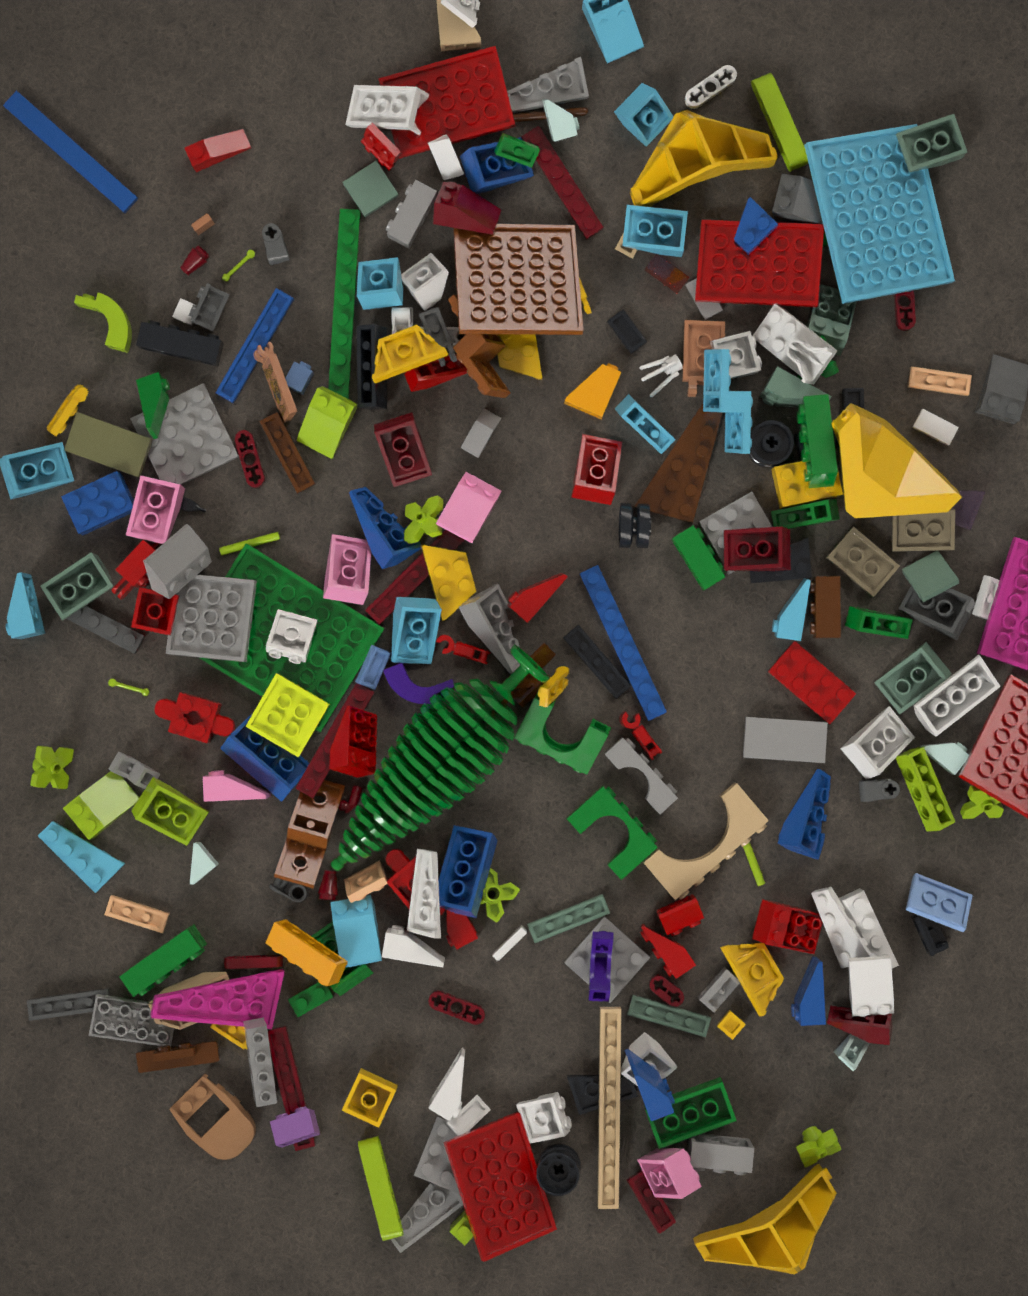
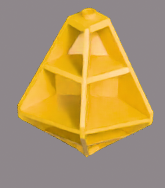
M685 110L674 115L639 178L631 188L630 196L634 206L650 207L690 185L731 171L773 167L778 158L777 152L772 147L769 135L766 133L706 118Z
M850 403L832 421L831 424L840 446L845 510L854 518L948 512L962 498L958 490L885 419Z
M817 1164L782 1200L748 1220L701 1233L694 1237V1243L704 1261L753 1266L789 1274H796L803 1270L815 1236L837 1194L829 1181L832 1179V1176L827 1168L822 1169L820 1164Z

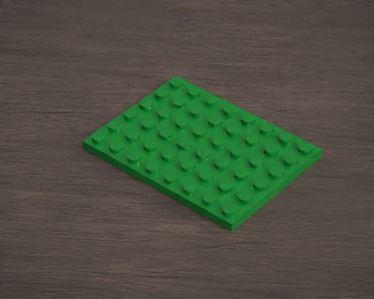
M246 543L225 577L257 581L247 662L208 658L200 659L262 697L275 674L278 673L328 702L330 705L315 729L321 733L362 667L371 645L375 646L385 628L341 601L324 599L323 590ZM278 609L317 620V626L306 662L301 661L300 664L290 662L288 657L281 656V658L277 659L271 657L269 652H266V644Z

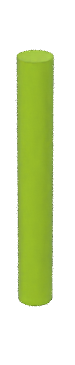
M279 532L220 547L219 550L221 555L242 550L246 543L254 547L280 539Z
M749 842L743 848L758 886L765 884V881Z

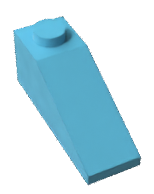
M629 394L615 408L618 414L661 454L676 440Z
M803 579L778 614L777 620H773L772 632H775L777 638L801 641L811 580Z

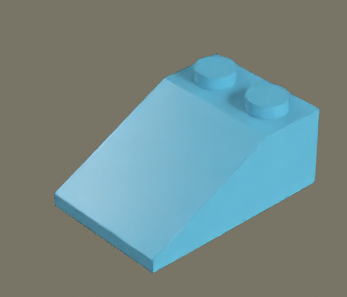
M627 205L622 246L659 255L682 257L688 211Z
M62 442L5 455L0 459V467L10 499L27 496L74 481Z
M22 572L17 573L7 615L6 631L13 639H25L45 634L32 576Z
M396 597L393 614L392 662L432 663L442 610L436 599Z
M367 895L364 899L352 903L349 899L330 902L339 956L348 961L346 967L382 961L375 904L371 895Z

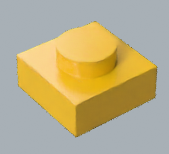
M729 1010L718 1022L717 1027L733 1040L746 1024Z

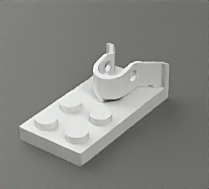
M354 85L345 125L353 128H367L373 122L378 129L411 130L421 135V131L416 126L415 117L417 108L429 98V94L418 87Z
M777 304L773 305L753 335L758 343L802 377L801 381L807 384L814 385L837 352L834 347Z

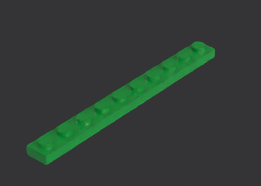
M340 209L328 387V389L349 399L361 214L360 210Z

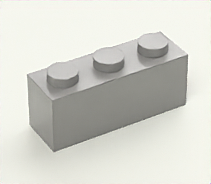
M415 180L413 185L409 184L405 192L407 196L404 202L398 204L395 211L397 213L395 219H391L386 227L388 238L410 249L438 195L436 190Z

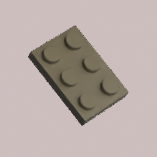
M954 508L943 513L892 516V551L955 550Z
M854 526L826 557L871 597L878 593L900 567Z

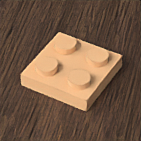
M380 860L344 879L347 897L351 903L364 899L367 894L379 891L388 884Z

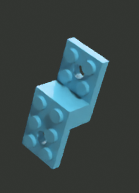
M730 349L704 350L703 411L725 412V452L750 454L752 447L750 430L753 423L751 417V407L753 405L751 391H729L731 377L729 375V366L731 364Z

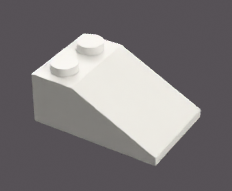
M889 706L853 735L840 749L867 780L880 775L915 737Z
M393 925L392 928L387 929L382 953L383 958L437 967L444 966L445 957L411 932L404 930L405 927Z
M890 955L849 958V997L852 1016L864 1017L867 1015L894 1013Z
M461 1048L429 1103L430 1110L448 1121L452 1117L456 1118L462 1109L464 1048Z

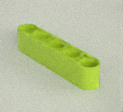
M772 73L752 80V89L787 169L791 172L809 164L803 142Z
M379 1136L358 1141L359 1152L382 1240L386 1241L403 1236V1227Z

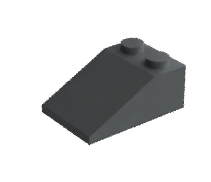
M782 174L772 210L775 222L823 224L813 180L801 176Z
M993 354L975 413L1010 424L1019 422L1028 391V365Z
M911 586L899 610L939 633L958 640L973 612L975 602L972 597L951 588L923 602Z

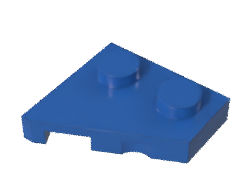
M750 197L745 206L734 241L749 255L778 227V223Z

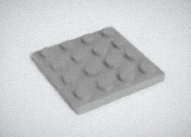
M204 383L170 399L168 402L159 436L153 439L148 453L160 480L182 485L239 457ZM143 413L130 418L138 434L153 439L146 428Z
M196 575L193 580L176 593V595H179L172 634L168 635L166 654L247 662L257 581Z

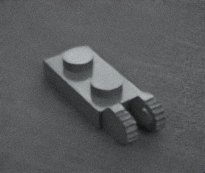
M436 307L420 313L419 317L426 334L434 338L441 347L448 349L452 362L457 361L452 347V340L439 308ZM444 357L438 359L440 366H445Z

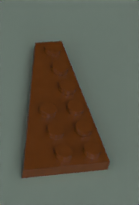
M703 404L701 405L634 508L639 503L650 504V512L693 523L723 412H704Z

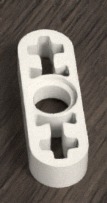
M725 65L688 90L685 96L687 107L697 109L731 86L737 77L735 68ZM724 72L727 74L732 73L731 80L725 78L721 82L723 86H720L719 80L724 76ZM712 82L716 85V90L708 92L705 89V85ZM699 88H701L703 94L698 97L697 103L695 101L690 102L691 95L697 96L700 94Z

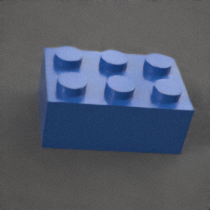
M118 471L61 496L78 534L86 535L131 514L134 499L122 473Z

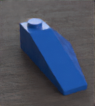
M363 487L349 492L371 553L382 569L398 565L422 548L420 542L409 544L404 541V530L408 526L403 528L396 521L398 517L394 513L391 515L383 509V503L368 488Z
M821 769L816 770L788 815L779 833L778 844L784 848L819 860L825 839V833H821L822 821L827 819L823 808L824 804L829 800L831 776Z

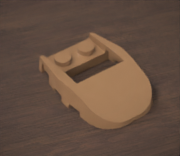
M205 1073L169 1110L186 1135L202 1149L217 1159H231L238 1156L252 1142L256 1126L251 1115L240 1104L241 1101L235 1095L233 1096L219 1083L216 1085L210 1081ZM215 1093L229 1110L200 1137L186 1121Z

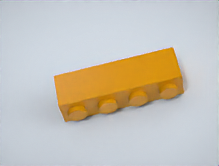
M287 919L274 922L266 944L272 947L274 952L285 956L290 963L298 965L304 973L312 975L324 986L339 983L348 963L347 960Z

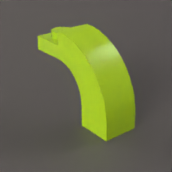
M99 292L97 293L96 300L94 296L83 294V296L76 295L74 303L78 307L100 312L107 318L109 330L105 345L108 348L129 353L132 330L124 310L114 300Z

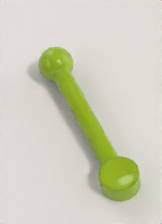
M248 250L247 256L227 274H223V281H229L230 276L249 258L255 257V252Z
M115 679L108 681L111 687L118 686L142 693L143 696H148L150 692L147 688L140 689L119 683Z

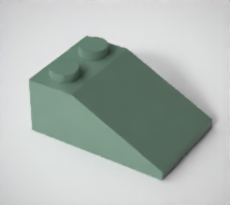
M954 114L896 133L909 173L960 160L967 153Z
M777 367L759 397L769 406L799 408V404H802L803 396L824 395L827 393L802 382L801 379Z
M925 642L874 683L897 712L901 714L947 680L952 673L928 643Z

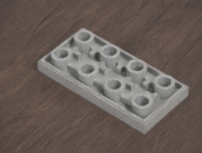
M745 717L743 758L825 763L828 722Z
M96 994L89 1036L157 1046L170 1045L171 1047L174 1028L155 1023L154 1018L150 1016L149 1001Z

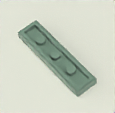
M600 894L527 923L534 943H537L610 914L603 894Z
M634 994L632 995L627 1015L702 1037H706L711 1021L710 1016Z

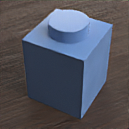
M302 361L300 364L294 362L285 378L288 387L303 395L314 375L313 371L310 370L311 366Z

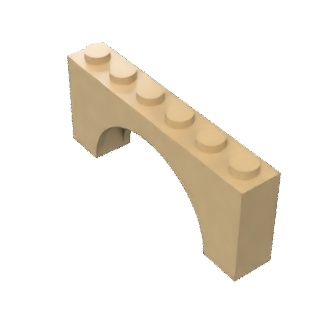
M736 782L720 794L727 810V826L720 842L710 852L695 859L679 860L665 855L657 848L643 860V863L675 900L677 898L683 899L689 893L688 889L690 887L701 884L705 880L703 876L709 871L711 873L715 872L721 866L719 863L723 859H730L736 853L735 849L740 845L744 847L752 840L750 836L755 832L759 834L767 827L766 823L769 820Z

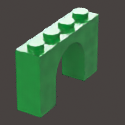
M537 692L514 738L523 745L535 748L540 754H547L558 763L566 764L572 767L574 771L587 775L607 739L611 727L592 719L584 736L578 742L573 744L558 743L550 737L546 729V720L556 699L548 707L539 706L540 697H538Z
M602 785L566 819L580 834L603 816H616L625 822L629 833L628 841L625 847L607 862V865L622 880L658 848L655 845L657 840L650 832L645 834L641 829L644 825L638 818L632 819L628 815L629 808L623 802L619 804L614 799L616 794L609 786L605 789Z

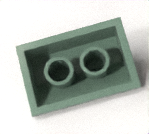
M91 552L40 587L61 620H65L113 588L114 584L99 556Z

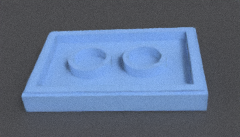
M915 873L912 878L906 910L964 932L973 895Z

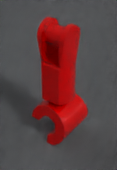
M445 634L440 635L436 639L438 643L443 640L449 643L448 647L443 648L442 654L454 651V655L483 664L488 663L486 660L488 654H491L490 651L459 641L454 643L451 636ZM475 650L481 651L478 659L473 657Z
M623 711L619 717L621 725L625 728L633 729L631 733L648 757L654 760V756L658 753L662 754L661 749L642 724L639 725L640 715L636 713L633 716V721L629 723L627 721L628 714L626 711ZM652 743L654 747L648 750L646 746Z

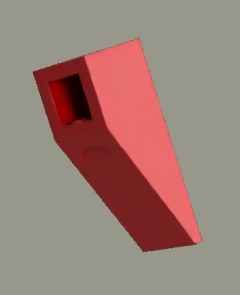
M644 924L640 925L643 929L640 934L646 942L651 941L654 946L651 950L657 959H663L665 962L663 968L669 976L673 974L675 979L696 966L683 945Z

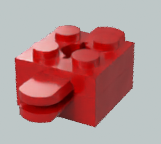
M142 540L115 569L123 578L112 588V593L117 594L120 591L117 597L122 600L134 587L144 586L146 588L149 586L150 582L143 561L162 544L156 542L152 544L149 541Z
M179 692L177 702L162 699L156 703L154 708L155 714L158 717L171 721L168 732L204 743H211L213 734L225 737L235 730V723L231 718L219 715L221 703L184 692Z
M393 849L387 854L386 863L395 874L387 880V883L410 910L416 856L409 860L402 850ZM440 907V916H441V915L444 913V911H445V909H443V908H441V907Z

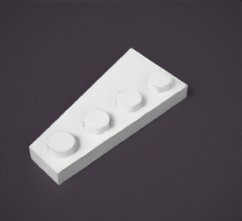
M828 887L813 891L811 893L840 967H849V958L874 957L875 954H871L866 947L868 943L864 937L861 938L856 931L854 921L850 920L845 914L846 909L833 888Z

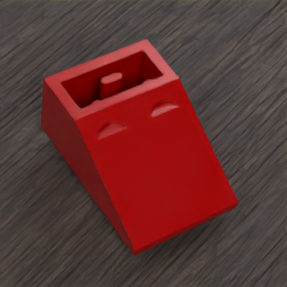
M350 705L347 706L330 748L329 769L357 778L375 773L377 744L376 714Z
M762 899L752 939L766 945L815 954L823 922L819 913Z

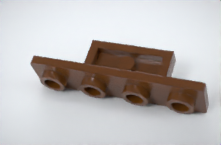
M543 643L530 657L543 668L556 654L546 643ZM529 673L511 692L512 698L524 707L535 697L540 686L544 683L538 681Z
M217 1041L197 1044L184 1042L176 1047L164 1045L157 1047L158 1049L136 1053L139 1073L213 1063L220 1060Z

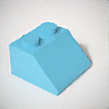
M641 83L614 111L623 126L646 147L674 117L656 89L644 83Z
M398 257L358 263L357 297L363 310L403 305V283Z

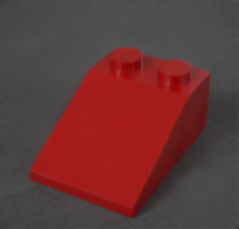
M582 435L571 498L607 505L612 504L616 491L622 448L621 441Z

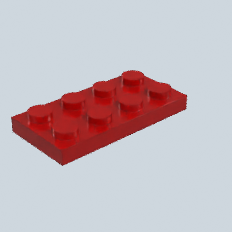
M796 641L791 643L767 671L824 721L828 722V724L834 721L856 695L852 689Z

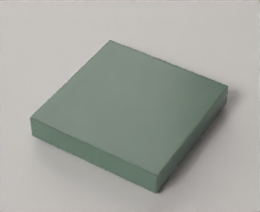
M374 161L342 182L364 217H367L399 196L377 161Z
M938 550L902 569V573L923 602L959 584V579Z

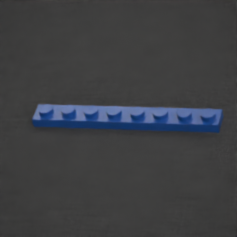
M594 566L580 573L581 579L647 720L649 721L666 713L667 711L599 566Z

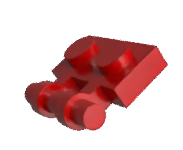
M373 122L366 128L361 143L365 146V150L368 153H372L378 159V163L381 166H385L390 171L395 166L394 163L398 160L401 151Z

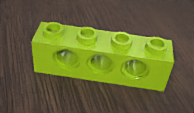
M924 747L909 749L896 757V761L926 831H940L955 823V819Z

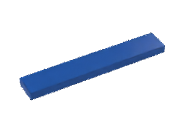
M277 288L275 289L215 392L216 394L234 404L258 363L254 358L257 346L261 345L263 351L267 347V343L272 339L294 301L293 297Z

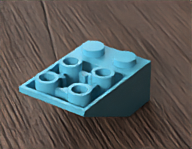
M583 0L582 10L607 64L644 47L628 0Z

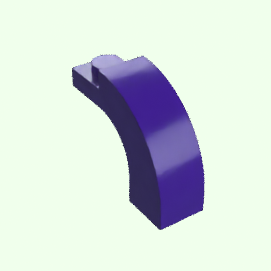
M403 663L383 670L391 688L403 699L417 704H431L429 698L434 694H441V690L447 687L449 689L454 687L453 679L432 687H420L410 680Z
M593 931L590 949L589 1001L609 1002L614 932Z

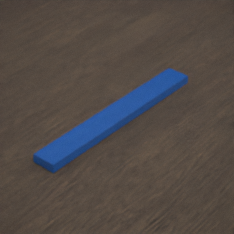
M15 91L3 106L122 212L126 213L138 200L129 189L18 91Z

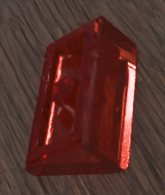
M658 254L654 256L645 268L646 272L677 294L689 279V276Z

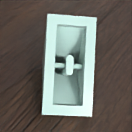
M201 842L193 843L190 884L193 885L219 865Z
M850 1034L834 1050V1053L854 1071L870 1043Z

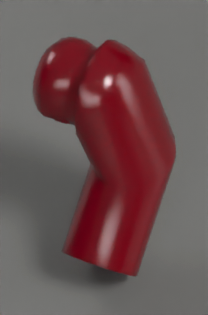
M353 786L348 802L341 800L338 809L344 811V813L351 812L358 805L363 788Z

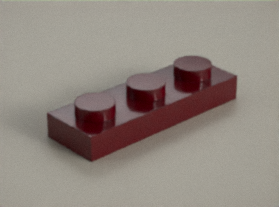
M642 1169L627 1179L657 1233H662L676 1223L663 1198L654 1197Z

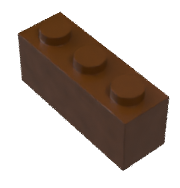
M840 576L813 577L809 592L813 593V601H810L809 604L810 614H813V622H810V634H813V638H841Z

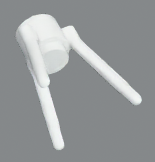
M676 355L666 356L663 359L639 367L643 370L662 364L661 368L642 377V381L663 371L667 375L671 374L650 394V397H654L673 378L679 375V370L683 369Z

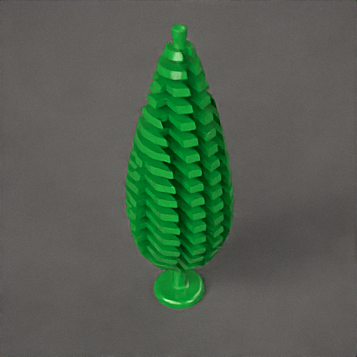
M515 644L511 647L510 653L520 665L502 684L489 680L496 691H493L479 679L469 680L474 689L463 682L454 683L456 691L448 687L441 690L443 697L434 694L429 698L432 705L424 703L420 708L422 714L415 713L411 718L413 724L407 723L403 728L405 735L399 734L396 739L397 746L394 747L392 745L389 748V759L385 756L381 761L383 771L379 768L375 771L374 778L377 784L373 780L369 781L367 789L370 795L367 792L363 793L361 802L364 807L361 804L357 805L355 814L358 819L351 817L349 826L352 831L345 829L343 833V839L348 846L340 842L338 848L340 855L331 862L334 870L340 871L347 861L350 863L358 862V856L355 853L363 858L371 856L369 847L374 851L384 849L380 839L389 845L396 842L394 834L403 838L408 835V829L414 832L420 828L421 822L427 824L432 820L431 816L435 815L438 817L443 813L442 808L450 809L453 807V800H462L465 797L464 792L471 793L476 789L474 783L481 785L486 780L484 774L491 775L495 771L493 764L500 766L503 761V756L500 752L507 754L510 747L505 738L513 741L515 734L504 718L509 722L511 721L515 726L517 725L516 714L503 700L506 699L515 706L511 692L529 673L542 683H546L550 679L547 673L526 652Z

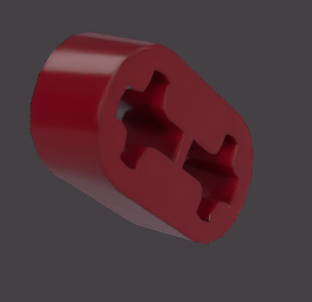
M654 975L650 979V989L666 1003L674 1007L680 1006L683 1003V992L662 975ZM655 980H663L662 985L666 989L663 990L660 987L655 989V984L653 982ZM671 991L673 994L679 992L678 997L680 999L678 1001H670L671 996L667 992Z

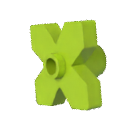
M437 495L428 498L423 508L416 502L405 506V516L412 520V522L404 530V541L412 544L419 542L424 533L431 537L442 534V527L436 524L439 519L437 515L443 510V499Z
M38 745L33 761L35 772L32 774L31 786L46 788L51 782L53 788L67 789L69 776L63 768L72 762L74 750L59 747L54 753L52 747Z
M970 786L967 794L971 801L963 804L960 811L962 818L974 819L983 812L989 818H1000L1004 811L1000 801L975 786Z
M490 868L480 905L486 903L487 917L494 922H498L504 914L501 901L514 900L520 889L511 882L499 886L497 872ZM494 891L495 898H489L488 892Z
M816 1126L809 1127L803 1131L804 1143L796 1147L805 1168L815 1164L819 1159L841 1150L833 1129L822 1133Z

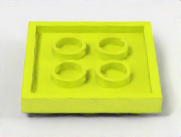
M276 673L246 727L293 755L300 757L330 704Z

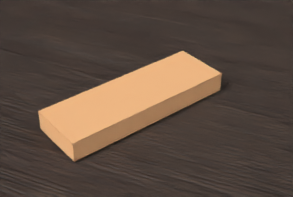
M910 367L908 387L969 396L972 375Z
M111 895L104 915L164 933L170 913Z

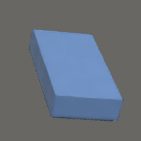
M371 645L355 682L375 690L391 652Z

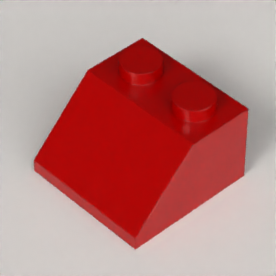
M139 587L131 627L171 635L179 595L175 594L172 598L168 599L152 589Z
M693 894L656 910L667 935L671 934V936L681 933L683 931L682 928L686 926L692 928L701 924V920L704 919L699 903Z

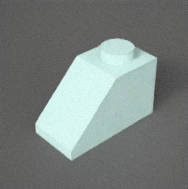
M542 99L551 139L558 141L576 136L577 130H579L577 117L573 118L571 113L548 99Z
M949 742L921 746L924 747L930 758L953 775L960 770L969 756L966 753L968 749L959 742L957 744Z

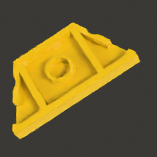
M414 325L378 340V353L375 357L376 366L372 379L374 383L381 382L448 355V352L434 338L427 335L422 328Z
M498 334L506 345L497 354L499 367L541 380L542 373L536 335Z
M423 544L421 545L435 598L442 609L440 617L444 621L476 592L466 552Z
M764 943L725 945L720 947L759 1017L764 1016L769 1002L773 1001L777 988L781 986L784 980Z

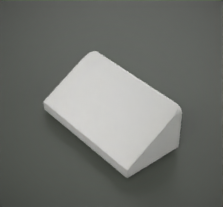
M446 134L428 143L443 180L464 174L451 141Z

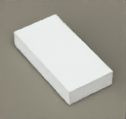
M921 409L912 428L949 446L959 427L925 409Z
M521 925L493 952L492 956L499 961L527 934V930Z
M476 1095L461 1109L456 1118L453 1117L447 1122V1125L457 1136L462 1135L476 1125L490 1111V1108Z

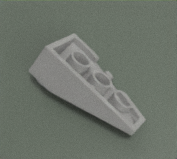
M495 584L469 598L459 606V609L469 627L507 671L513 673L520 663L512 656L510 649L514 644L518 647L520 646L518 640L513 638L511 627H514L513 620H508L506 609L509 608L507 606L508 602L499 584Z

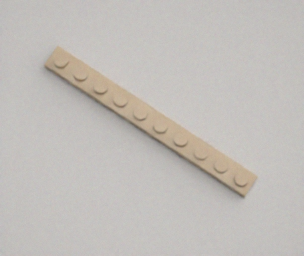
M600 1007L598 1209H619L621 1007Z

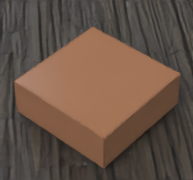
M205 214L192 223L191 226L199 236L215 223L208 214Z

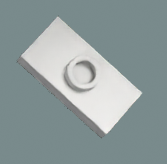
M983 576L973 615L988 619L1000 580L991 576Z

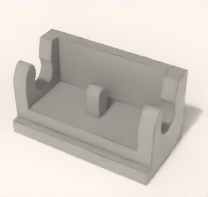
M724 966L700 993L698 999L711 1011L716 1012L740 982Z

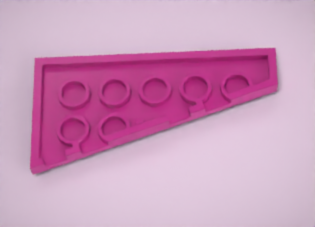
M1013 537L977 654L1028 670V541Z
M279 969L154 995L150 1016L155 1019L244 1027L243 1021L264 1017L267 1029H272L285 971Z

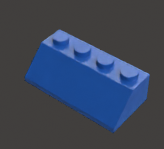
M251 714L228 736L220 749L282 802L297 786L310 763L301 755L297 757L247 728L246 725L252 716Z
M454 825L438 880L439 904L441 908L456 914L477 918L483 890L498 841L493 833Z

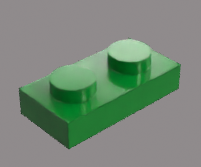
M502 133L494 152L498 156L532 168L540 148L534 144Z
M317 982L292 996L288 1001L297 1017H300L333 998L334 995L329 986H324Z

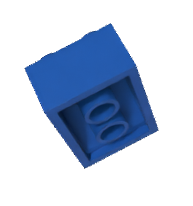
M498 142L471 147L460 155L470 189L476 194L533 177L532 168L496 155L494 150Z
M817 957L811 958L794 997V1004H791L792 1017L801 1026L826 1025L823 962Z
M626 1049V1056L650 1120L654 1121L674 1113L671 1104H674L675 1101L671 1091L667 1092L670 1089L666 1078L661 1079L658 1070L631 1050Z

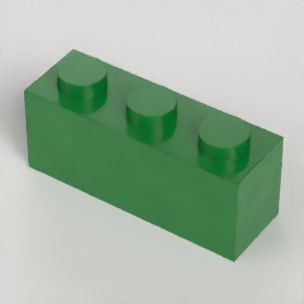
M693 525L671 540L704 591L724 579L726 571H724L723 565L720 562L717 563L713 558L715 553L711 546L705 545L702 540L705 538L699 527L695 528Z

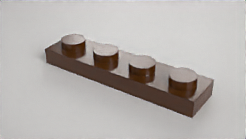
M276 412L259 421L297 494L316 485L279 413Z

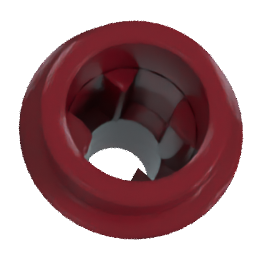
M197 245L191 249L180 268L189 276L207 263V259L210 256L203 248Z
M324 871L318 894H320L319 899L336 900V896H338L336 871Z

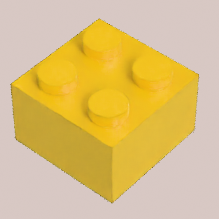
M361 1068L342 1111L379 1128L398 1085Z

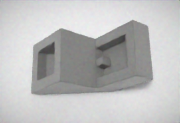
M484 408L473 424L461 448L479 458L492 433L498 426L501 417Z
M119 751L108 768L111 772L127 778L134 785L143 789L147 787L153 777L158 779L160 773Z

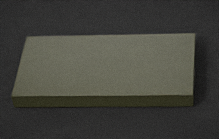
M77 412L64 450L140 477L153 439Z

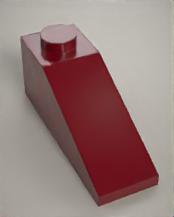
M830 1006L827 1024L868 1043L890 1045L892 1013L886 1015H867L864 1017L852 1016L851 1008Z

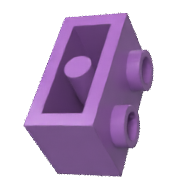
M307 1107L298 1108L295 1110V1113L290 1115L288 1113L276 1116V1120L270 1121L275 1144L278 1147H285L320 1135L315 1112L312 1109H307Z

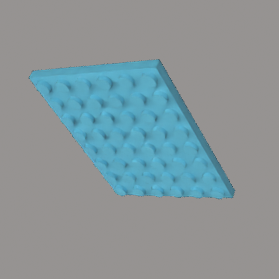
M917 124L812 141L804 145L842 304L949 284L955 281L928 169L909 173L896 137V133L918 126Z

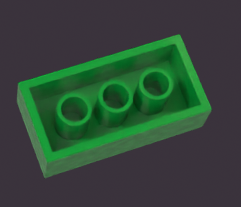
M829 395L803 396L802 404H799V412H797V422L801 424V431H799L800 443H803L801 458L802 462H806L803 472L804 481L808 482L809 488L834 486L838 470Z
M193 924L119 977L133 997L138 993L140 996H143L155 986L153 984L155 981L157 984H160L171 975V970L177 972L188 963V958L192 961L205 951L203 947L207 945V942Z
M720 1077L672 1094L675 1101L674 1104H671L674 1113L654 1121L650 1120L644 1104L659 1149L737 1121Z

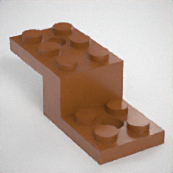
M453 294L448 301L452 305V311L458 316L457 295ZM466 334L453 347L457 353V359L466 366L468 375L477 382L478 389L483 395L506 398L511 392L490 364V361L506 347L505 343L498 334Z
M324 780L315 797H324L325 801L323 803H317L313 798L300 792L288 826L287 839L274 873L275 878L314 889L331 838L333 823L345 790L344 785ZM302 859L306 862V865L298 867L294 862Z

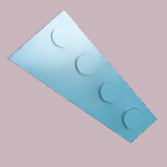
M52 821L38 835L95 893L125 864L55 821Z

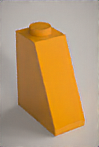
M609 363L607 366L602 364L566 397L564 404L602 419L621 375V372L618 371L619 368Z

